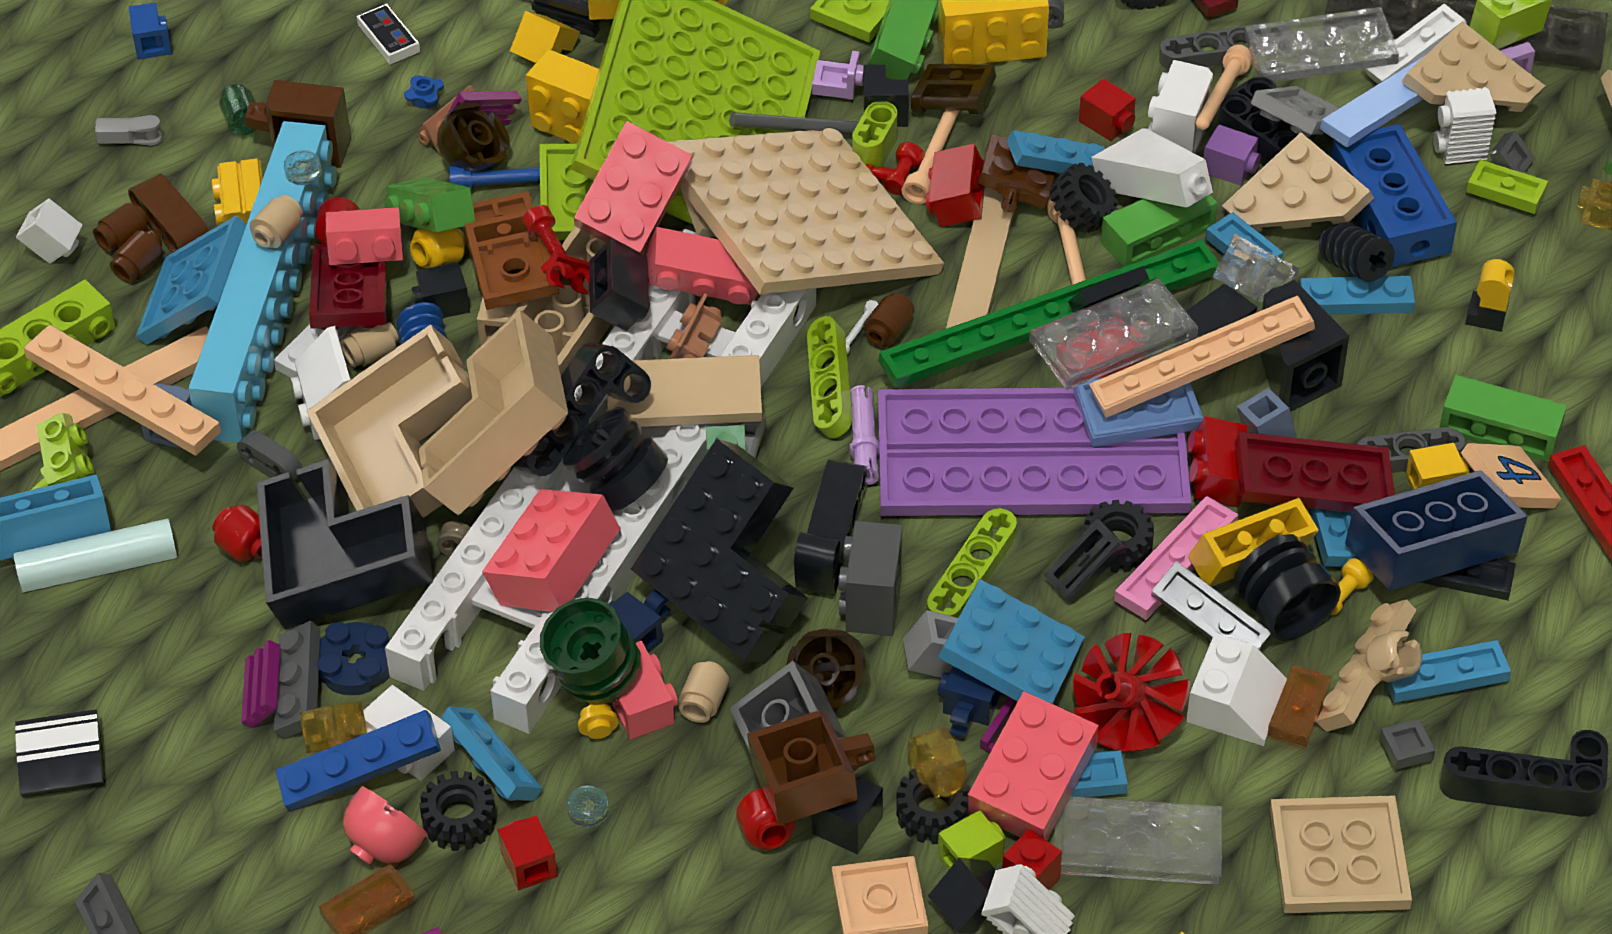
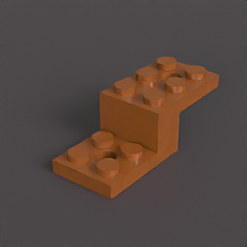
M529 191L473 203L476 221L466 223L462 227L477 285L482 292L486 310L560 294L559 287L550 285L547 281L546 273H543L540 268L550 258L547 248L540 236L529 234L522 221L524 214L533 208Z

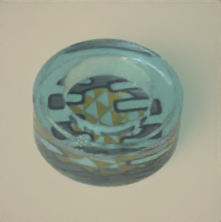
M307 150L296 151L288 155L284 160L286 179L295 185L311 184L321 175L320 159L314 152Z
M582 786L572 791L567 799V810L570 820L577 826L584 828L595 827L603 823L609 813L606 793L595 786Z

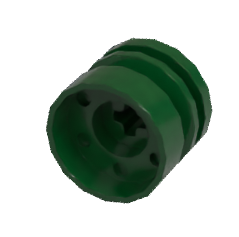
M585 597L570 600L561 605L546 619L540 633V651L546 663L570 696L581 703L599 705L616 700L626 694L634 685L641 670V652L613 607L603 600Z

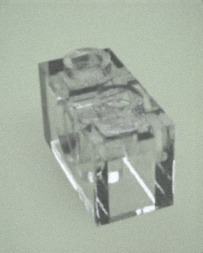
M1234 234L1221 256L1212 277L1263 304L1264 294L1270 289L1282 286L1292 280L1296 281L1299 268Z

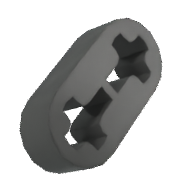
M252 430L237 443V449L241 457L250 466L267 477L271 478L289 472L294 480L298 478L296 469L302 468V465L297 457L262 433Z

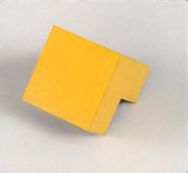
M525 11L510 52L537 63L548 49L560 54L562 49L573 51L580 31L547 16Z

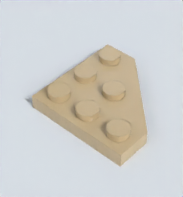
M1464 22L1459 23L1412 67L1402 80V83L1429 104L1438 105L1444 104L1446 93L1449 90L1461 92L1463 89L1466 91L1470 88L1482 90L1486 87L1490 91L1494 105L1507 106L1508 111L1522 112L1540 95L1545 87L1544 84Z
M1299 133L1229 198L1222 207L1228 215L1234 212L1257 232L1263 231V227L1282 226L1283 229L1312 227L1314 222L1331 221L1333 224L1349 222L1374 197L1368 188L1303 133Z

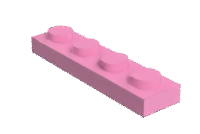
M1206 496L1115 590L1114 601L1147 620L1162 604L1151 595V592L1171 566L1177 561L1192 572L1195 568L1188 555L1204 533L1238 521V514Z

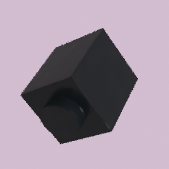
M459 262L415 271L417 286L411 287L414 304L433 303L440 307L443 312V318L470 313L467 287Z

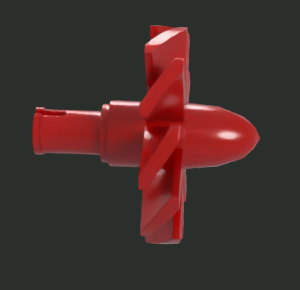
M1131 633L1116 635L1104 643L1118 672L1114 674L1111 672L1099 645L1095 644L1088 652L1081 671L1097 679V682L1095 683L1076 672L1073 677L1074 696L1079 707L1074 708L1075 715L1099 725L1097 743L1114 750H1121L1122 752L1144 751L1160 746L1162 744L1161 740L1173 733L1183 723L1186 716L1154 700V698L1182 712L1190 692L1189 679L1153 686L1150 684L1154 680L1184 675L1180 659L1171 648L1146 674L1141 675L1142 668L1164 646L1160 641L1149 636L1138 635L1133 667L1128 672L1126 665Z

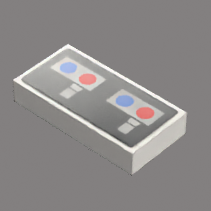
M388 4L357 16L358 26L389 65L420 52L419 42Z

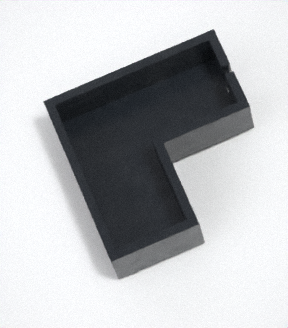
M716 438L630 570L742 659L765 664L784 634L777 629L762 627L764 622L789 628L808 600V597L751 554L794 487L737 444Z
M329 459L296 469L297 477L312 497L310 499L306 498L289 472L256 482L266 604L285 630L433 583L426 522L409 495L349 514L347 491Z

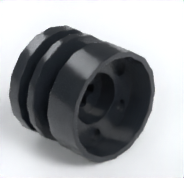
M621 407L608 410L586 426L563 457L564 466L570 472H575L579 482H591L590 493L603 495L612 512L627 507L647 492L658 480L668 462L667 454L651 437H640L642 431L640 425L636 421H631L630 414Z
M1293 534L1279 535L1255 548L1242 561L1235 572L1233 581L1238 595L1245 599L1250 609L1256 611L1258 619L1271 632L1272 637L1280 641L1294 640L1318 627L1332 613L1341 594L1336 580L1324 566L1317 563L1315 555L1307 549L1306 544L1301 538Z

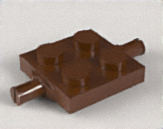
M991 134L986 145L977 183L994 189L1003 195L1001 207L1004 211L1008 204L1007 212L1015 211L1017 201L1029 203L1044 210L1050 196V187L1052 186L1055 172L1016 165L1007 143L1008 138Z

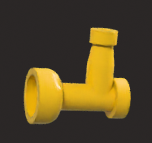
M1351 558L1342 567L1343 579L1338 583L1341 594L1331 615H1337L1342 610V602L1354 589H1364L1373 581V573L1362 561Z

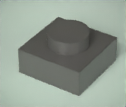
M1516 131L1504 134L1489 155L1495 164L1522 173L1527 170L1535 158Z
M1420 719L1381 728L1380 740L1395 770L1434 760L1435 749Z

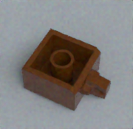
M274 80L266 103H250L245 114L246 126L248 128L270 133L273 149L283 121L325 125L327 140L332 141L333 144L331 165L341 168L351 141L344 88Z
M815 711L747 733L752 767L778 825L858 800L854 771L875 761V749L868 733L838 738L827 713Z

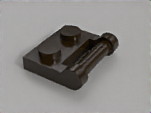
M928 64L911 96L912 112L966 110L969 114H982L984 100L996 78L994 65Z

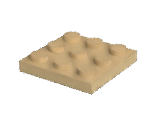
M1395 795L1271 799L1270 816L1284 913L1411 909L1412 895Z

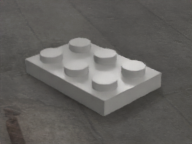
M1298 86L1257 90L1251 101L1252 105L1261 109L1260 114L1277 122L1282 119L1291 124L1290 129L1297 134L1303 133L1306 137L1314 134L1323 135L1325 132L1320 130L1322 119L1340 108Z

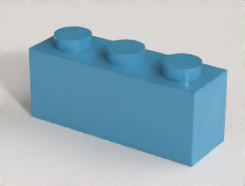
M97 474L0 498V560L14 559L13 553L111 531L105 500Z

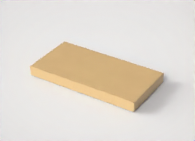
M759 355L635 360L633 362L641 367L650 377L651 390L649 395L638 403L617 400L607 395V411L616 407L624 408L630 414L631 421H636L640 427L762 421ZM629 376L624 382L625 392L630 387L631 380Z

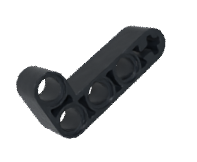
M1258 76L1247 80L1226 95L1220 106L1218 125L1257 137V153L1261 154L1260 164L1265 166L1298 134L1293 132L1290 126L1282 120L1277 122L1260 114L1261 109L1251 104L1257 90L1277 88L1271 79Z
M599 343L583 345L561 375L568 409L564 422L556 433L550 430L539 440L538 445L529 455L522 456L513 465L522 472L537 476L551 474L557 468L606 394L617 400L631 403L641 402L649 395L651 390L649 375L613 346ZM602 353L603 364L597 369L596 360ZM629 376L631 380L630 387L625 392L624 382ZM581 385L582 394L576 401L574 397L575 390Z
M828 459L807 533L800 532L796 543L794 574L795 587L797 589L831 595L836 594L839 586L840 568L844 567L845 564L843 559L845 537L852 536L855 521L857 520L865 490L867 466Z
M1578 731L1572 737L1566 760L1464 746L1454 747L1445 754L1439 787L1445 796L1458 801L1589 817L1599 810L1606 787L1608 742L1597 731Z

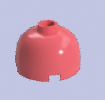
M361 786L358 792L351 798L343 817L344 832L354 844L349 851L368 865L374 859L385 864H394L409 858L420 847L427 832L400 810L398 812L388 805L385 799Z

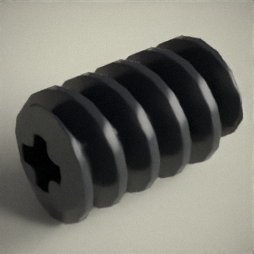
M1350 222L1340 223L1337 226L1327 228L1322 232L1319 240V251L1321 257L1326 262L1341 268L1343 271L1365 282H1374L1383 277L1390 270L1394 262L1395 252L1393 245L1388 240Z

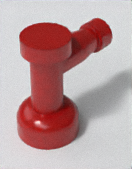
M903 142L899 145L895 154L898 162L895 169L866 164L872 174L879 181L884 182L885 189L891 194H902V187L910 170L918 168L925 156L922 148L912 142Z

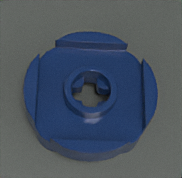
M335 622L330 624L325 630V635L320 639L319 660L317 662L319 679L321 677L326 682L327 687L333 692L352 696L372 691L371 686L381 680L382 684L390 678L385 647L390 642L387 630L383 626H374L362 622L346 624ZM353 654L364 656V658H358L356 663H349L348 656Z

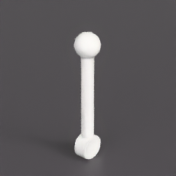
M870 300L866 302L864 314L846 337L847 354L850 352L851 343L863 328L864 321L878 305L876 301Z

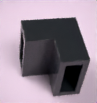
M863 65L864 112L874 102H889L897 109V127H908V80H886L885 65Z
M861 777L856 783L858 800L812 815V834L857 855L883 817V787Z
M959 857L928 895L958 933L974 934L987 918V916L981 914L996 871L989 861Z

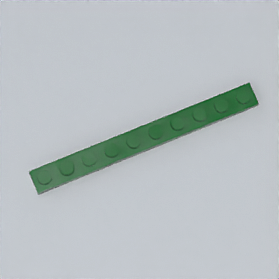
M1199 240L880 351L878 362L894 387L898 388L1077 325L1078 322L1068 303L1072 297L1081 290L1141 266H1144L1149 280L1140 287L1145 300L1218 275L1221 265L1204 241Z

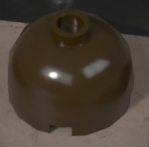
M463 102L455 106L446 115L438 128L437 146L439 152L450 166L464 168V171H471V173L489 171L498 166L507 156L506 149L510 146V139L506 127L492 111L487 115L484 111L479 110L482 105L476 102Z
M832 628L810 631L802 636L803 638L798 641L796 646L792 647L788 654L787 665L794 661L817 678L832 708L847 705L861 694L868 682L870 665L867 652L859 640L846 631Z

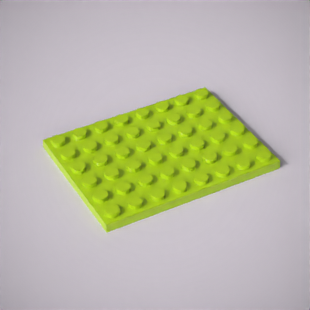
M619 0L570 169L595 180L626 121L666 142L795 132L731 127L729 119L732 112L805 118L820 50L713 0ZM679 188L666 213L693 225L681 189Z

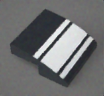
M97 709L15 721L17 767L22 798L105 785Z

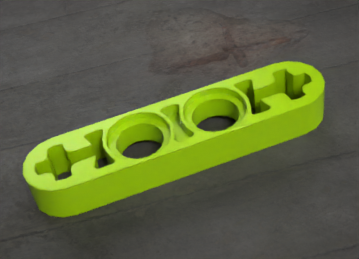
M823 316L815 320L807 331L812 410L815 426L825 436L834 439L843 435L852 423L846 339L844 329L831 316ZM835 356L833 362L828 367L822 369L823 364L829 358ZM837 384V387L833 391V393L827 397H824L825 392L831 386Z
M996 508L988 511L982 517L927 599V611L959 618L979 579L987 582L1014 542L1017 532V520L1012 512ZM993 528H995V529L999 528V530H998L997 533L995 534V539H993V538H992ZM977 549H984L992 555L987 559L979 560L974 558L971 553ZM958 576H967L974 582L969 586L961 587L954 584L952 580ZM949 596L952 597L951 608H945L944 611H939L938 608L943 609L949 602Z

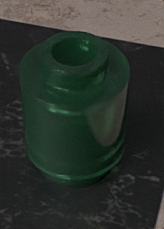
M240 84L230 85L222 91L219 106L229 130L233 134L243 136L256 131V129L248 128L245 121V114L249 104L256 103L252 92Z

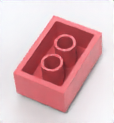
M626 121L574 217V226L606 243L612 238L643 255L654 231L659 226L692 164L693 155Z
M540 489L482 570V573L500 606L554 612L556 608L573 600L621 528L607 501L601 494Z
M1023 691L968 794V814L972 815L980 810L990 822H996L1001 829L1021 837L1030 829L1045 840H1048L1097 747L1099 725Z

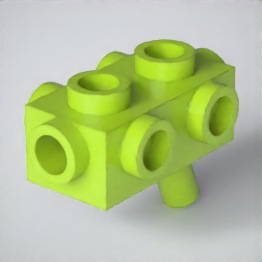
M66 413L56 414L52 418L36 425L44 467L40 470L44 478L31 490L94 474L92 462L87 456V435L79 423H73L71 415Z

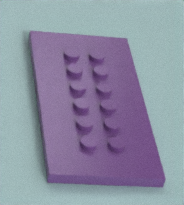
M1073 388L878 389L881 516L985 515L988 511L996 508L1009 510L1014 515L1090 514V510L1094 506L1099 509L1100 503L1106 501L1108 505H1111L1112 500H1119L1120 504H1125L1126 500L1130 501L1134 508L1140 505L1144 508L1143 513L1191 512L1185 432L1092 447Z

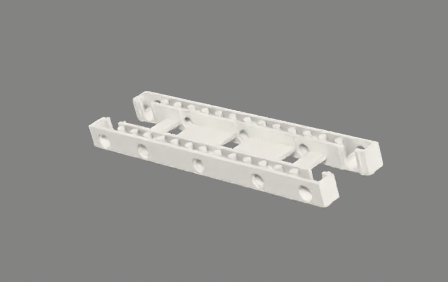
M688 229L683 230V232L697 235L696 232L690 231ZM648 284L650 308L647 315L641 321H637L627 331L615 326L603 344L619 349L632 361L652 360L653 357L658 358L675 330L679 329L682 331L685 327L679 321L689 303L691 302L695 305V295L693 293L673 289L664 290L658 286ZM816 288L762 294L758 301L753 300L751 311L736 332L718 327L711 342L706 341L710 345L703 357L759 355L760 383L762 387L816 307ZM799 305L797 314H796V316H795V318H794V314H795L796 308H797V306ZM602 353L596 360L597 369L603 364ZM581 385L575 390L574 397L576 401L582 394ZM607 394L589 419V424L607 412ZM737 423L641 427L640 437H651L667 454L668 462L666 468L649 490L635 502L621 510L612 512L621 529L573 600L589 597L603 600L608 604L611 601H616L623 595L636 575L630 570L707 453L706 427L737 425ZM563 459L557 468L547 476L529 474L514 467L437 574L433 583L430 584L385 647L390 677L425 691L430 683L434 684L437 680L434 649L441 634H444L446 649L453 651L455 647L459 648L462 644V636L481 609L530 627L532 631L525 641L520 640L518 651L501 676H496L493 679V687L490 690L494 720L530 734L562 686L540 651V633L546 619L553 612L500 606L482 570L540 489L590 493L591 482H579L575 472H570L564 466ZM548 676L546 686L539 697L541 687Z

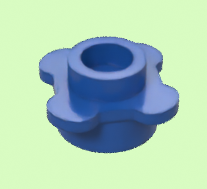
M414 76L410 79L411 86L409 90L404 92V96L407 101L412 102L418 108H431L438 103V92L444 88V83L441 79L432 80L426 76Z

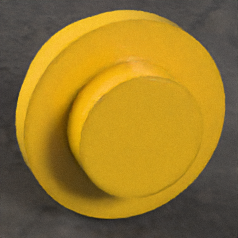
M599 704L583 708L577 724L581 734L592 739H601L609 736L617 728L619 722L617 714L612 711L610 705Z

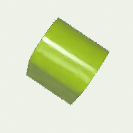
M874 102L866 108L853 131L852 151L859 155L865 165L870 164L875 167H882L897 141V109L889 102Z

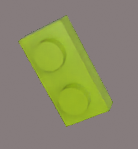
M1480 159L1468 181L1466 192L1535 214L1547 191L1549 181Z

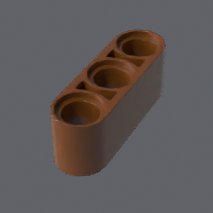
M158 174L128 189L132 205H138L145 211L149 218L147 225L171 253L209 232L202 218L163 174Z

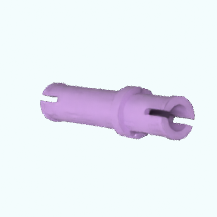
M858 385L850 390L853 434L852 444L850 443L849 446L850 455L854 459V464L867 466L866 485H872L879 479L877 464L879 441L875 436L873 390L867 387L865 397V385Z

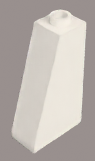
M1142 128L1091 157L1094 171H1101L1103 178L1111 182L1110 188L1115 189L1118 194L1187 208L1213 193L1204 158L1148 129Z

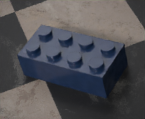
M1480 470L1353 507L1345 544L1391 591L1518 553L1528 516Z

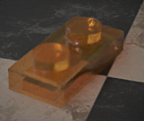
M1292 665L1268 725L1267 735L1307 747L1323 706V701L1330 688L1332 676Z
M390 863L319 906L322 918L335 934H361L414 902L415 899L412 889Z

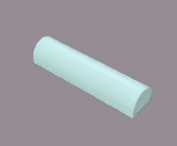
M169 518L13 553L22 593L177 558Z

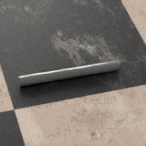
M734 112L731 113L729 119L731 127L785 131H823L826 128H831L839 131L842 135H853V131L859 121Z

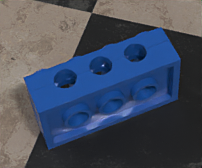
M1400 124L1378 128L1349 147H1345L1333 139L1330 157L1368 188L1374 197L1355 218L1360 227L1388 240L1393 245L1395 254L1391 267L1452 252L1457 222Z

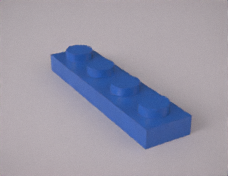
M423 710L275 771L284 805L287 809L293 811L441 751L432 716L427 710Z

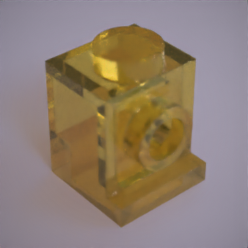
M1593 179L1590 187H1582L1577 207L1583 208L1581 223L1612 231V183Z
M362 701L329 705L300 713L306 753L324 751L351 740V737L367 733Z
M946 726L908 739V765L910 769L915 768L919 781L922 785L928 784L935 798L950 796L958 790L966 788V761Z

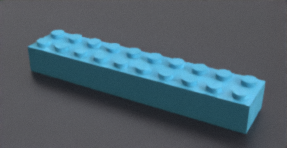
M283 121L188 388L192 407L220 423L221 433L213 440L238 443L246 436L247 430L254 427L256 420L255 407L257 401H262L264 398L266 374L271 373L274 368L275 347L282 344L284 336L283 324L285 318L291 317L293 310L292 297L294 291L298 292L301 288V270L303 265L309 264L312 239H317L314 232L316 211L321 203L328 199L329 187L334 188L336 183L337 170L335 166L331 165L333 144L332 141L327 140L325 125ZM302 161L315 164L308 166H316L317 169H307V172L316 171V175H308L306 173V176L315 178L313 180L304 179L310 182L296 183L298 181L290 179L297 178V175L289 176V173H297L296 168L295 170H290L292 166L300 167L294 164H303ZM281 195L292 197L299 203L303 211L298 227L276 249L258 245L252 238L250 222L273 198H279Z

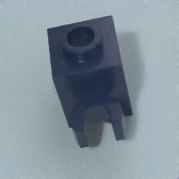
M657 590L650 593L644 603L629 592L623 594L616 601L608 603V605L615 609L635 642L642 641L648 653L663 642L661 621L671 613V609L664 605L669 600Z
M954 666L950 673H943L938 687V695L943 696V713L951 715L950 723H953L949 735L965 739L971 721L989 726L1001 697L1000 691Z

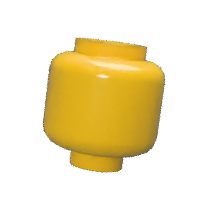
M419 228L415 231L410 244L412 258L417 265L422 266L424 269L460 262L465 253V235L459 228L437 233Z

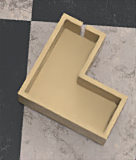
M521 310L514 314L466 360L472 399L419 448L420 463L423 468L424 489L457 515L461 514L468 506L472 507L477 504L488 487L495 481H501L505 478L511 466L522 456L529 455L536 448L539 440L550 430L557 429L564 422L568 414L553 336Z
M431 324L306 411L356 511L409 495L423 518L443 505V503L424 489L423 468L421 467L419 456L421 445L419 442L446 424L472 399L469 375L463 369L465 367L455 348Z

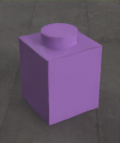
M1218 125L1204 149V159L1206 160L1209 175L1242 186L1249 173L1255 174L1259 166L1261 154L1257 153L1258 138Z

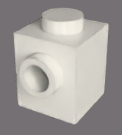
M48 198L28 213L16 238L50 264L62 255L68 257L76 249L79 243L76 237L82 224Z

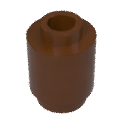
M125 203L99 220L98 226L93 229V235L99 246L107 253H111L114 250L117 251L137 230L148 231L147 224L149 223V218L140 206Z
M137 230L113 254L110 268L125 283L131 284L135 279L140 280L163 257V244L153 232Z
M893 293L890 296L884 297L863 323V329L868 340L877 346H892L913 320L914 306L906 296L899 293Z

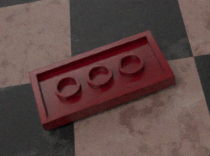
M327 244L313 245L309 308L310 329L321 328L325 330L332 326H335L336 329L350 326L373 328L377 325H385L387 261L329 265Z
M1238 432L1236 437L1235 449L1241 501L1281 505L1300 498L1305 508L1352 513L1355 506L1395 495L1390 454L1387 447Z

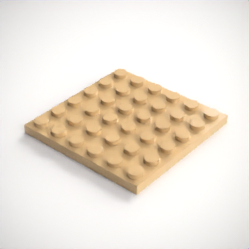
M826 128L823 131L799 130L795 132L668 142L693 155L692 164L679 188L759 294L939 275L943 268L944 262L933 250L932 246L925 240L864 162L861 161L859 155L852 151L851 146L843 138L842 134L835 129Z

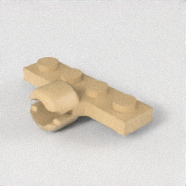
M1407 599L1390 605L1385 603L1379 606L1371 615L1372 622L1366 633L1356 642V650L1350 661L1340 670V679L1334 690L1323 701L1324 707L1316 722L1326 732L1354 724L1376 684L1381 681L1394 682L1413 676L1420 668L1422 663L1420 644L1415 639L1405 643L1402 642L1409 635V632L1405 630L1416 612L1414 606Z

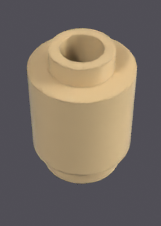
M287 195L273 198L250 222V231L254 241L262 247L278 248L301 222L300 218L303 215V211L299 203Z
M388 322L385 325H377L373 328H358L348 333L347 338L342 340L340 344L346 360L352 367L355 368L359 365L365 367L396 349L399 337L394 326Z
M707 661L693 665L679 696V710L687 719L697 723H704L717 713L730 682L729 676L719 664Z

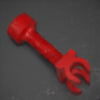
M538 205L528 210L523 216V224L530 235L540 236L551 255L540 267L543 273H546L548 283L552 286L565 288L563 283L560 282L559 277L568 279L575 292L589 295L583 286L584 279L589 284V262L567 255L552 229L556 221L548 206Z

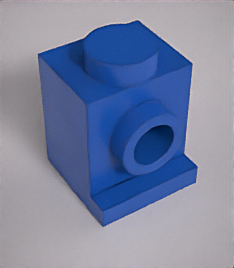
M156 2L129 6L137 59L171 55L172 51L166 16L158 15Z

